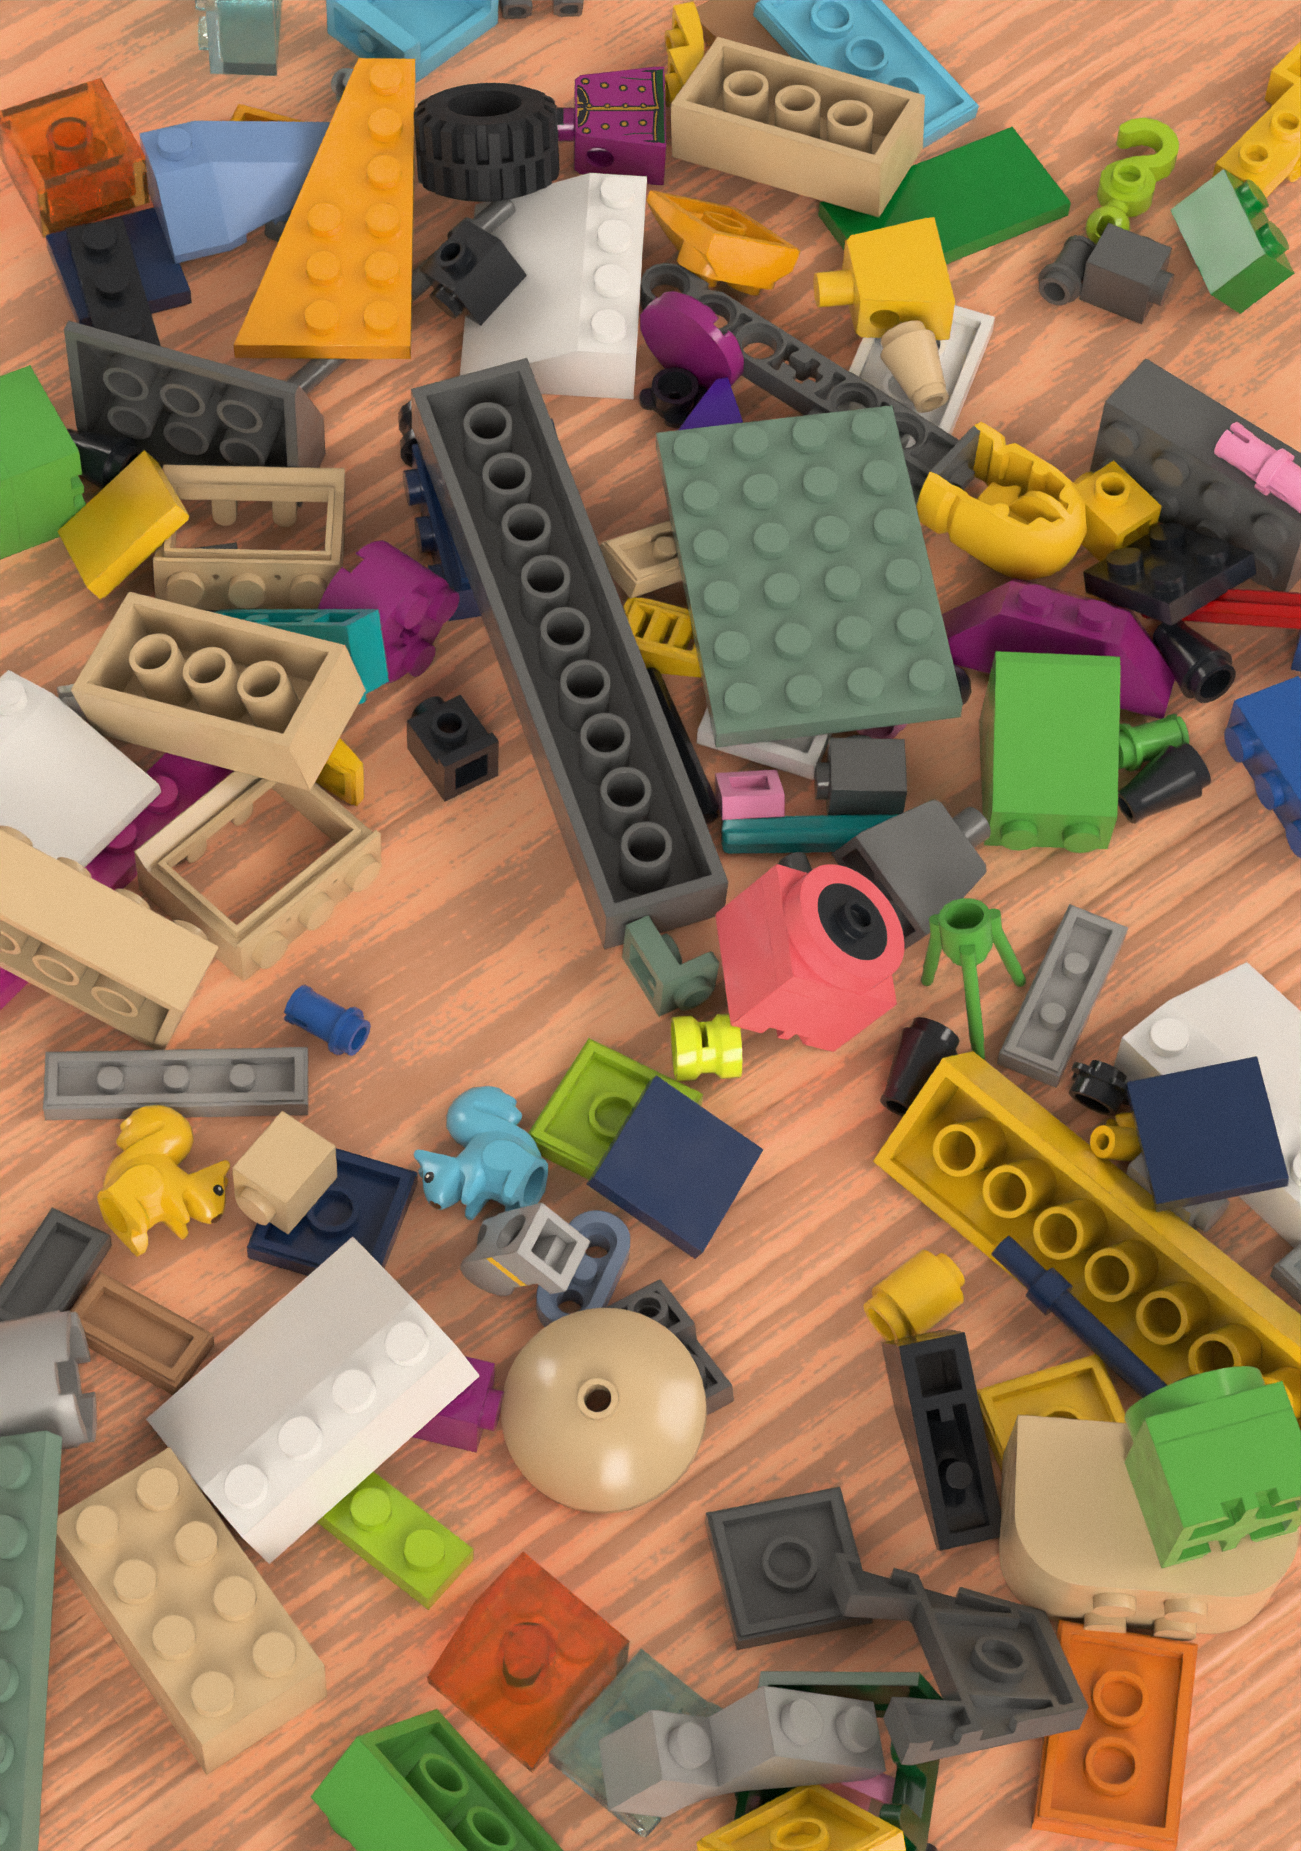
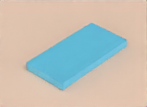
M760 0L756 3L753 16L792 58L925 95L923 149L976 117L979 105L882 0Z

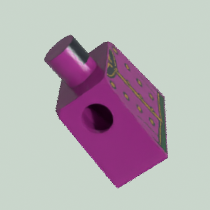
M664 67L585 74L577 77L574 84V107H557L558 141L574 142V170L582 175L600 173L647 176V184L664 185L666 160Z

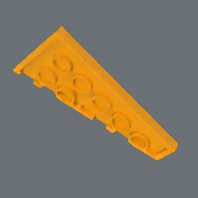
M358 58L234 342L235 358L411 359L415 59Z

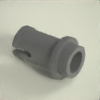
M1080 235L1069 237L1055 261L1046 265L1039 273V292L1047 302L1061 306L1075 301L1081 294V282L1084 277L1086 262L1096 246L1089 238Z

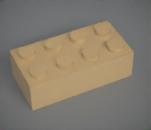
M717 37L671 103L672 157L857 212L880 217L923 149L925 95Z
M128 592L71 688V692L90 726L102 736L309 791L312 789L366 691L345 645L133 592Z
M0 826V967L155 1050H165L195 996L219 946L209 942L207 935L197 926L183 920H175L173 922L150 910L149 904L134 892L126 889H116L114 891L92 879L90 872L78 862L65 857L55 859L34 848L31 840L22 832L9 826Z
M170 1447L58 1515L56 1555L206 1774L214 1771L327 1697L325 1665Z

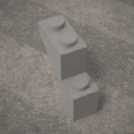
M769 1686L758 1688L710 1717L650 1710L598 1741L608 1811L667 1817L686 1806L719 1795L750 1790L862 1781L876 1777L886 1771L874 1702Z

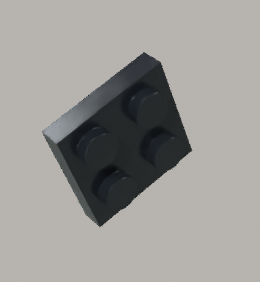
M1169 522L1153 527L1145 536L1124 548L1110 552L1104 560L1083 571L1086 593L1169 625L1175 624L1225 594L1228 589L1235 588L1257 574L1255 554L1253 552L1228 544L1223 539L1211 538L1186 529L1181 524Z

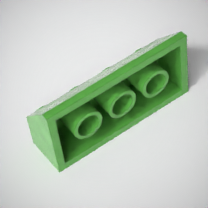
M438 1709L357 1736L311 1795L313 1801L328 1817L332 1829L339 1836L348 1840L357 1851H563Z

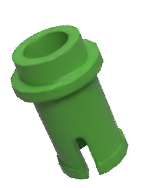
M1174 713L1166 718L1134 727L1127 723L1119 724L1118 769L1125 768L1130 772L1137 771L1141 768L1143 762L1152 760L1167 745L1177 747L1183 742L1189 744V734L1183 719L1180 716L1177 717V714Z

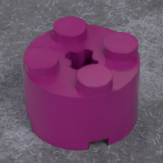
M383 540L371 542L355 553L364 560L351 573L343 567L336 573L326 588L318 609H379L389 682L386 684H389L407 673L418 677L427 670L436 653V648L432 644L443 624L456 611L460 596L449 587L446 580L390 543Z

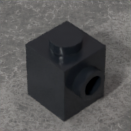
M465 220L420 269L434 288L430 294L431 299L441 310L454 319L461 313L480 326L527 276L500 239L468 220Z

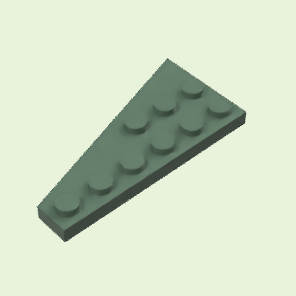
M46 1430L0 1437V1851H38L62 1450V1437Z

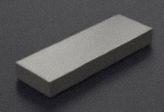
M1069 904L999 1052L997 1064L1057 1088L1124 943L1128 927Z

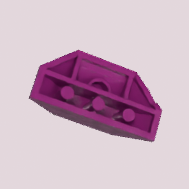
M1015 578L942 614L953 664L990 674L995 651L1120 657V708L1159 719L1165 716L1175 678L1166 660L1133 610L1113 603Z

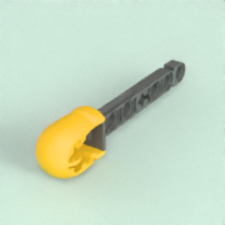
M661 263L646 270L641 282L640 304L643 310L656 298L651 291L661 285L674 286L683 294L692 296L712 309L715 314L727 320L728 324L719 328L723 336L729 330L736 337L744 358V372L741 376L804 416L839 412L837 407L846 402H857L865 408L892 405L898 432L909 434L916 441V444L903 449L910 483L921 491L916 505L920 523L937 534L948 532L950 542L995 571L1011 578L1031 580L1051 576L1064 568L1073 559L1087 533L1085 501L1077 486L1057 468L1017 443L1006 445L1005 437L983 422L974 425L958 440L723 292L709 290V283L679 265ZM763 343L770 346L774 350V354L767 358L758 359L749 356L743 349L749 344ZM809 377L814 378V379H816V382H814L813 380H810V379H808V378H809ZM795 379H798V380L804 381V382L801 384V383L796 382ZM974 476L984 481L988 486L977 499L969 496L964 491L974 479Z

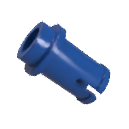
M301 985L295 990L284 1010L286 1014L284 1020L292 1025L295 1024L327 1042L329 1051L337 1056L343 1053L350 1056L355 1055L363 1047L370 1033L371 1025L369 1021L364 1019L363 1011L355 1006L345 1009L316 993L307 985Z

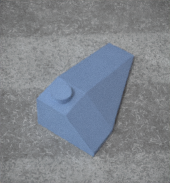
M191 121L139 133L144 182L175 264L231 251L246 243L247 234L270 221L276 225L279 221L285 222L288 220L330 122Z

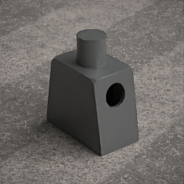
M933 799L862 831L831 855L838 865L860 873L885 895L900 921L904 935L905 950L930 933L929 917L931 915L939 914L940 910L949 902L964 898L986 874V864L974 848L990 837L991 830L986 818L977 809L967 807L952 818L943 804Z

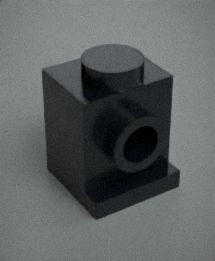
M461 695L446 702L440 696L430 697L414 709L411 719L407 720V749L444 802L498 776L499 741L493 732L488 734Z

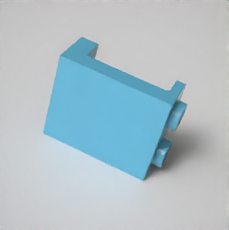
M326 0L327 33L360 58L415 59V84L498 24V0Z

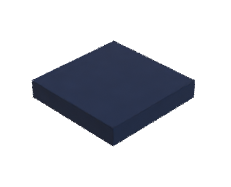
M154 207L118 216L123 218L151 314L191 304L190 287L180 264H175ZM66 230L45 235L48 252L75 320L79 324L91 327L67 244Z
M1257 1056L1127 1082L1126 1091L1156 1212L1288 1186L1289 1176Z
M656 1075L646 1085L586 1185L696 1259L704 1252L764 1149Z
M336 1148V1180L289 1234H286L270 1222L267 1225L257 1223L247 1246L248 1258L309 1276L350 1238L354 1237L385 1269L418 1184V1172Z

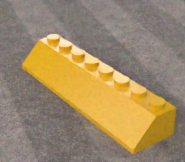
M974 1051L942 1058L873 1162L1015 1280L1017 1279L992 1256L994 1249L1008 1236H1011L1046 1270L1053 1267L1073 1286L1070 1293L1167 1385L1191 1375L1237 1366L1258 1368L1266 1385L1283 1381L1301 1430V1315L1171 1210L1156 1212L1152 1195L1108 1159L1095 1156L1086 1141Z

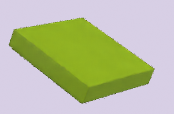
M588 1038L528 1133L536 1142L542 1157L589 1180L652 1078L657 1075L700 1106H702L703 1094Z

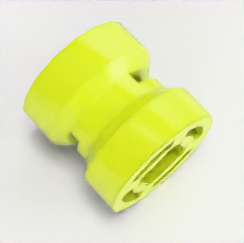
M717 1014L712 1021L698 1022L693 1016L671 1018V1051L676 1081H695L703 1073H715L720 1079L741 1078V1030L739 1027L731 1026L729 1014Z

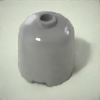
M60 1310L0 1321V1437L46 1430L62 1437V1449L78 1448L80 1444L95 1441L97 1430L95 1392L82 1394L78 1364L91 1362L84 1328L77 1312H60Z

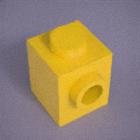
M1115 461L1110 462L1095 473L1091 471L1085 472L1073 482L1085 501L1087 533L1081 544L1097 560H1104L1110 552L1128 546L1157 526L1162 506Z

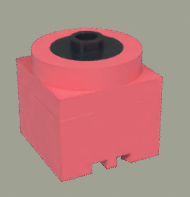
M776 864L715 914L731 1026L758 1033H763L768 1028H774L777 1031V1038L789 1040L796 1034L804 1045L834 1052L897 1005L892 974L899 968L904 956L905 943L902 927L896 912L885 895L860 873L845 866L834 864L818 866L809 873Z

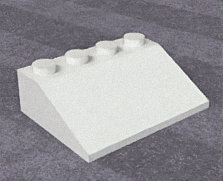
M588 173L555 182L537 192L510 199L515 206V213L491 234L502 241L527 276L481 326L465 316L460 376L527 358L541 394L634 399L647 176ZM491 202L475 204L474 217Z
M8 670L0 677V826H9L22 832L31 840L34 848L55 859L58 857L69 858L86 867L161 793L160 786L53 693Z
M1246 962L1168 1000L1122 1037L1114 1067L1127 1076L1125 1081L1127 1084L1130 1081L1257 1056L1286 1164L1289 1182L1287 1187L1241 1195L1239 1197L1295 1248L1301 1243V1011Z
M352 1237L146 1420L168 1448L172 1449L187 1472L241 1537L270 1564L479 1377V1374L459 1348L421 1306Z

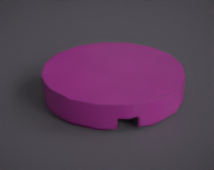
M676 291L664 292L659 298H654L640 314V329L645 342L664 368L679 367L690 371L697 378L699 387H703L707 391L715 380L728 377L732 386L744 372V358L736 337L729 330L723 336L721 331L714 325L719 319L715 312L694 297Z

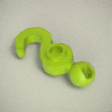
M1136 118L1130 119L1119 126L1116 145L1119 148L1128 149L1143 145L1154 149L1157 153L1153 155L1132 156L1107 165L1101 172L1097 198L1102 207L1096 208L1089 215L1085 227L1087 237L1094 244L1098 243L1108 223L1130 231L1128 217L1139 216L1149 209L1152 204L1156 182L1168 177L1174 170L1179 141L1176 133L1168 125L1155 119Z

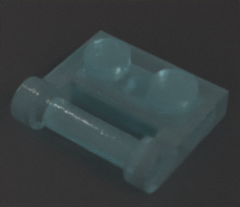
M640 1649L549 1751V1762L608 1810L599 1740L650 1710L710 1717L723 1708L712 1702H707L643 1649ZM609 1811L636 1834L646 1838L662 1820L661 1817Z

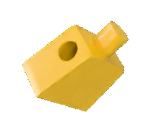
M934 217L851 235L845 240L842 270L814 273L813 289L817 308L848 305L854 332L860 337L882 338L888 330L901 323L921 321L926 330L934 332L936 340L950 339L955 298Z

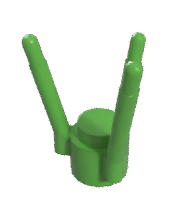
M961 898L949 902L940 910L939 914L929 917L930 939L924 960L921 982L924 986H930L933 983L942 949L944 954L953 963L962 966L971 1050L985 1060L977 965L986 959L994 943L1014 984L1018 987L1024 986L1026 984V977L1002 929L1000 910L995 908L988 909L983 902L976 899Z

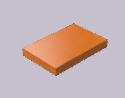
M1059 1620L1055 1634L1089 1708L1080 1729L1042 1737L1031 1829L1154 1851H1175L1178 1842L1198 1644L1132 1632L1116 1633L1084 1630V1624Z

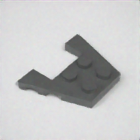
M834 1553L826 1575L842 1615L847 1617L910 1621L943 1700L905 1697L891 1698L883 1720L901 1765H915L1080 1729L1089 1707L1045 1611L963 1587H959L956 1597L924 1589L917 1574L893 1568L890 1578L859 1570V1557L845 1553Z

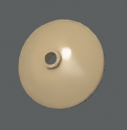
M618 1308L586 1309L563 1316L550 1323L532 1337L520 1351L512 1364L503 1389L501 1423L506 1445L515 1464L523 1476L539 1492L554 1502L577 1511L599 1514L619 1513L635 1509L657 1499L673 1487L686 1473L696 1457L704 1436L707 1416L706 1394L701 1375L691 1354L684 1344L665 1326L647 1316ZM596 1390H605L611 1394L610 1405L601 1412H594L587 1408V1399Z

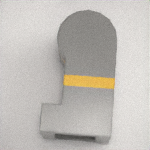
M538 1203L498 1213L497 1216L484 1220L478 1233L477 1247L475 1251L463 1259L460 1270L471 1283L482 1290L499 1296H508L513 1293L515 1287L532 1284L540 1285L550 1294L566 1292L591 1241L545 1204Z

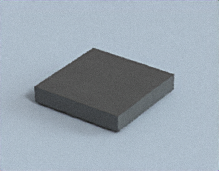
M840 1487L706 1513L705 1525L737 1650L873 1623V1618L847 1617L842 1615L826 1575L834 1553H845L859 1557ZM860 1562V1564H859V1566H858V1569L863 1571L862 1566H861V1562Z

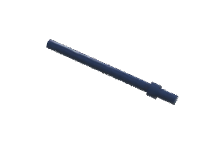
M1011 1236L1006 1237L994 1249L992 1256L1028 1289L1026 1297L1044 1315L1052 1312L1141 1398L1167 1386L1159 1376L1070 1293L1073 1286L1053 1267L1046 1270Z

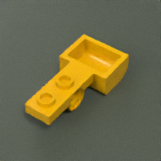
M1301 41L1271 70L1264 100L1273 106L1215 163L1212 177L1225 169L1242 182H1245L1247 179L1252 180L1261 189L1266 198L1284 179L1295 182L1301 177Z

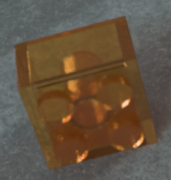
M102 78L0 110L1 161L43 238H46L45 235L64 231L66 227L91 223L150 203L145 155Z

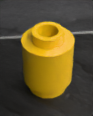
M921 1250L872 1288L873 1297L864 1303V1311L870 1323L886 1341L924 1334L964 1302L961 1287L965 1285V1279L958 1266L946 1254L939 1253L935 1256L927 1250Z

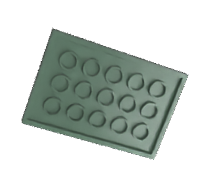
M892 405L656 433V451L716 748L961 717L963 702Z

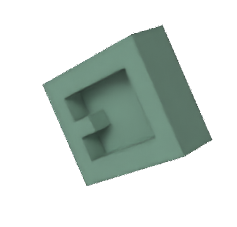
M649 915L626 925L622 958L659 1017L677 1008L682 1011L693 1009L709 998L715 990L719 961L712 951L682 964V958L674 940L667 933L661 935Z

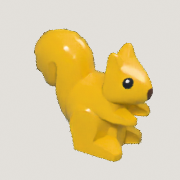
M149 1105L134 1110L120 1124L122 1132L116 1139V1143L123 1152L111 1162L105 1175L103 1189L99 1191L97 1199L104 1222L130 1251L138 1257L147 1250V1230L158 1222L164 1223L181 1239H185L188 1236L186 1224L190 1221V1217L207 1224L218 1222L225 1211V1188L229 1183V1179L225 1176L231 1164L228 1160H223L197 1172L187 1174L178 1165L187 1157L194 1142L193 1131L189 1122L182 1114L164 1105Z

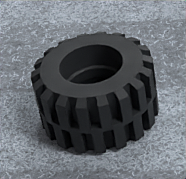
M507 83L468 84L431 95L429 98L418 103V107L414 109L418 180L428 191L463 201H502L522 197L551 185L552 181L556 180L559 176L557 105H555L552 97L545 95L541 91Z

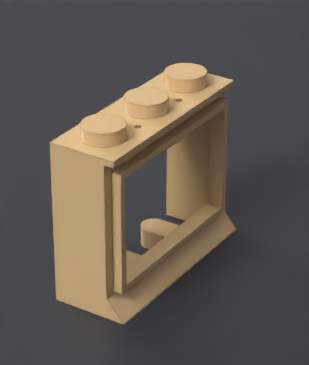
M163 465V472L179 499L212 500L213 520L222 526H229L236 521L237 501H272L273 521L281 527H289L296 522L297 502H328L325 551L175 548L176 531L155 550V557H153L155 598L202 610L318 609L326 588L336 573L343 567L346 525L345 468Z
M237 771L232 772L134 851L139 890L174 921L183 920L200 928L207 935L209 942L219 946L215 957L243 982L260 968L268 969L275 965L285 954L288 945L307 929L315 930L323 925L339 902L353 891L360 892L366 889L375 880L382 867L381 833L377 830L371 831L316 783H314L309 791ZM272 788L336 844L236 925L172 868L184 858L189 863L199 860L206 851L207 839L230 821L236 826L247 821L253 811V802Z

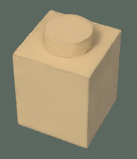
M282 1111L232 1167L237 1205L244 1214L256 1223L267 1225L270 1222L286 1234H289L336 1180V1146Z

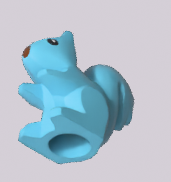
M493 1086L472 1087L459 1095L449 1107L446 1115V1127L452 1138L465 1148L457 1157L419 1149L414 1152V1158L421 1166L418 1169V1173L423 1178L425 1197L433 1208L443 1210L461 1200L466 1205L465 1217L468 1220H473L490 1199L504 1205L506 1212L538 1204L545 1193L548 1163L541 1157L537 1144L530 1134L517 1126L522 1119V1113L515 1107L516 1099L504 1093L500 1088Z

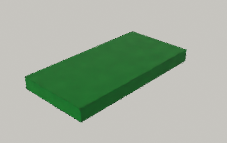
M1012 126L911 166L880 217L857 212L821 201L819 204L818 216L843 250L845 248V240L851 235L934 217L945 262L949 264L1068 216L1071 202Z

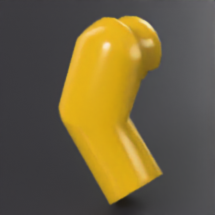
M1132 1113L1117 1114L1116 1120L1108 1119L1105 1125L1094 1129L1090 1138V1147L1095 1156L1102 1159L1133 1161L1141 1153Z

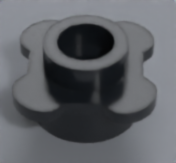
M670 367L659 371L654 376L652 388H645L640 392L639 403L643 409L654 410L664 419V423L667 426L680 428L707 390L699 387L697 378L690 371L679 367Z
M1092 1060L1089 1066L1074 1062L1071 1068L1074 1071L1072 1076L1074 1083L1069 1091V1095L1075 1101L1107 1116H1116L1121 1104L1130 1105L1126 1091L1127 1084L1125 1083L1127 1076L1123 1072L1097 1060Z

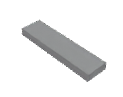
M308 1047L45 1052L43 1101L45 1120L126 1119L134 1110L149 1105L170 1107L182 1114L184 1118L278 1116L282 1111L288 1115H308Z

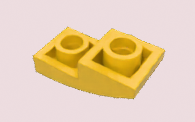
M694 1L673 5L672 28L665 31V47L668 55L667 73L664 74L665 105L668 108L671 107V103L704 57L703 30Z

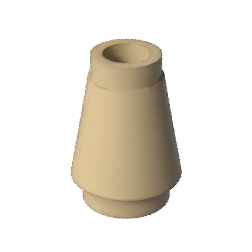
M921 321L904 322L888 330L880 341L883 348L880 358L914 404L916 411L920 413L930 412L944 405L949 399V395L946 391L934 332L926 330Z

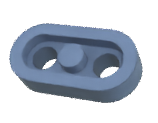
M600 1210L587 1211L576 1216L569 1223L591 1241L588 1248L598 1246L605 1249L607 1254L601 1258H592L585 1253L566 1292L550 1294L538 1285L536 1311L544 1327L563 1316L569 1315V1313H565L558 1308L561 1303L566 1301H573L581 1306L579 1311L607 1307L625 1270L630 1254V1233L624 1222L614 1214Z

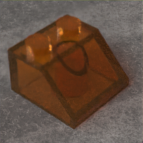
M523 1551L475 1600L428 1674L427 1682L533 1773L627 1672L630 1641Z

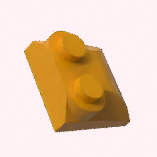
M653 190L649 191L646 202L665 235L679 251L676 261L685 269L709 283L708 287L714 288L718 281H723L740 292L758 296L761 289L772 290L776 281L793 272L801 250L738 208Z

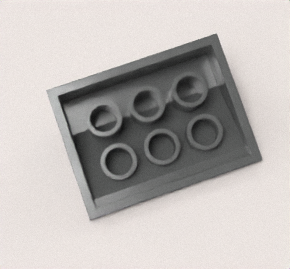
M68 320L64 328L77 431L131 438L136 442L137 447L151 455L161 468H163V465L320 467L326 454L324 416L299 385ZM297 502V506L301 507L303 502Z

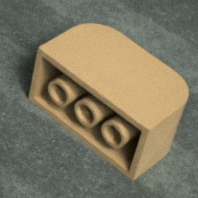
M1028 1415L1017 1416L1002 1461L999 1560L1007 1585L1023 1605L1045 1611L1048 1619L1053 1621L1064 1620L1084 1624V1630L1126 1633V1628L1154 1630L1155 1637L1178 1641L1193 1640L1196 1638V1633L1218 1634L1235 1630L1247 1624L1263 1609L1294 1560L1299 1543L1300 1526L1295 1532L1259 1542L1252 1541L1250 1535L1247 1534L1244 1538H1241L1236 1548L1223 1552L1219 1541L1214 1540L1208 1542L1211 1552L1202 1558L1161 1569L1125 1465L1126 1457L1133 1445L1127 1424Z

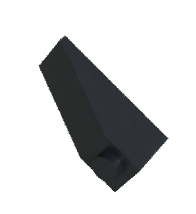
M943 1329L882 1342L895 1412L937 1550L941 1551L999 1538L1001 1508L965 1332Z

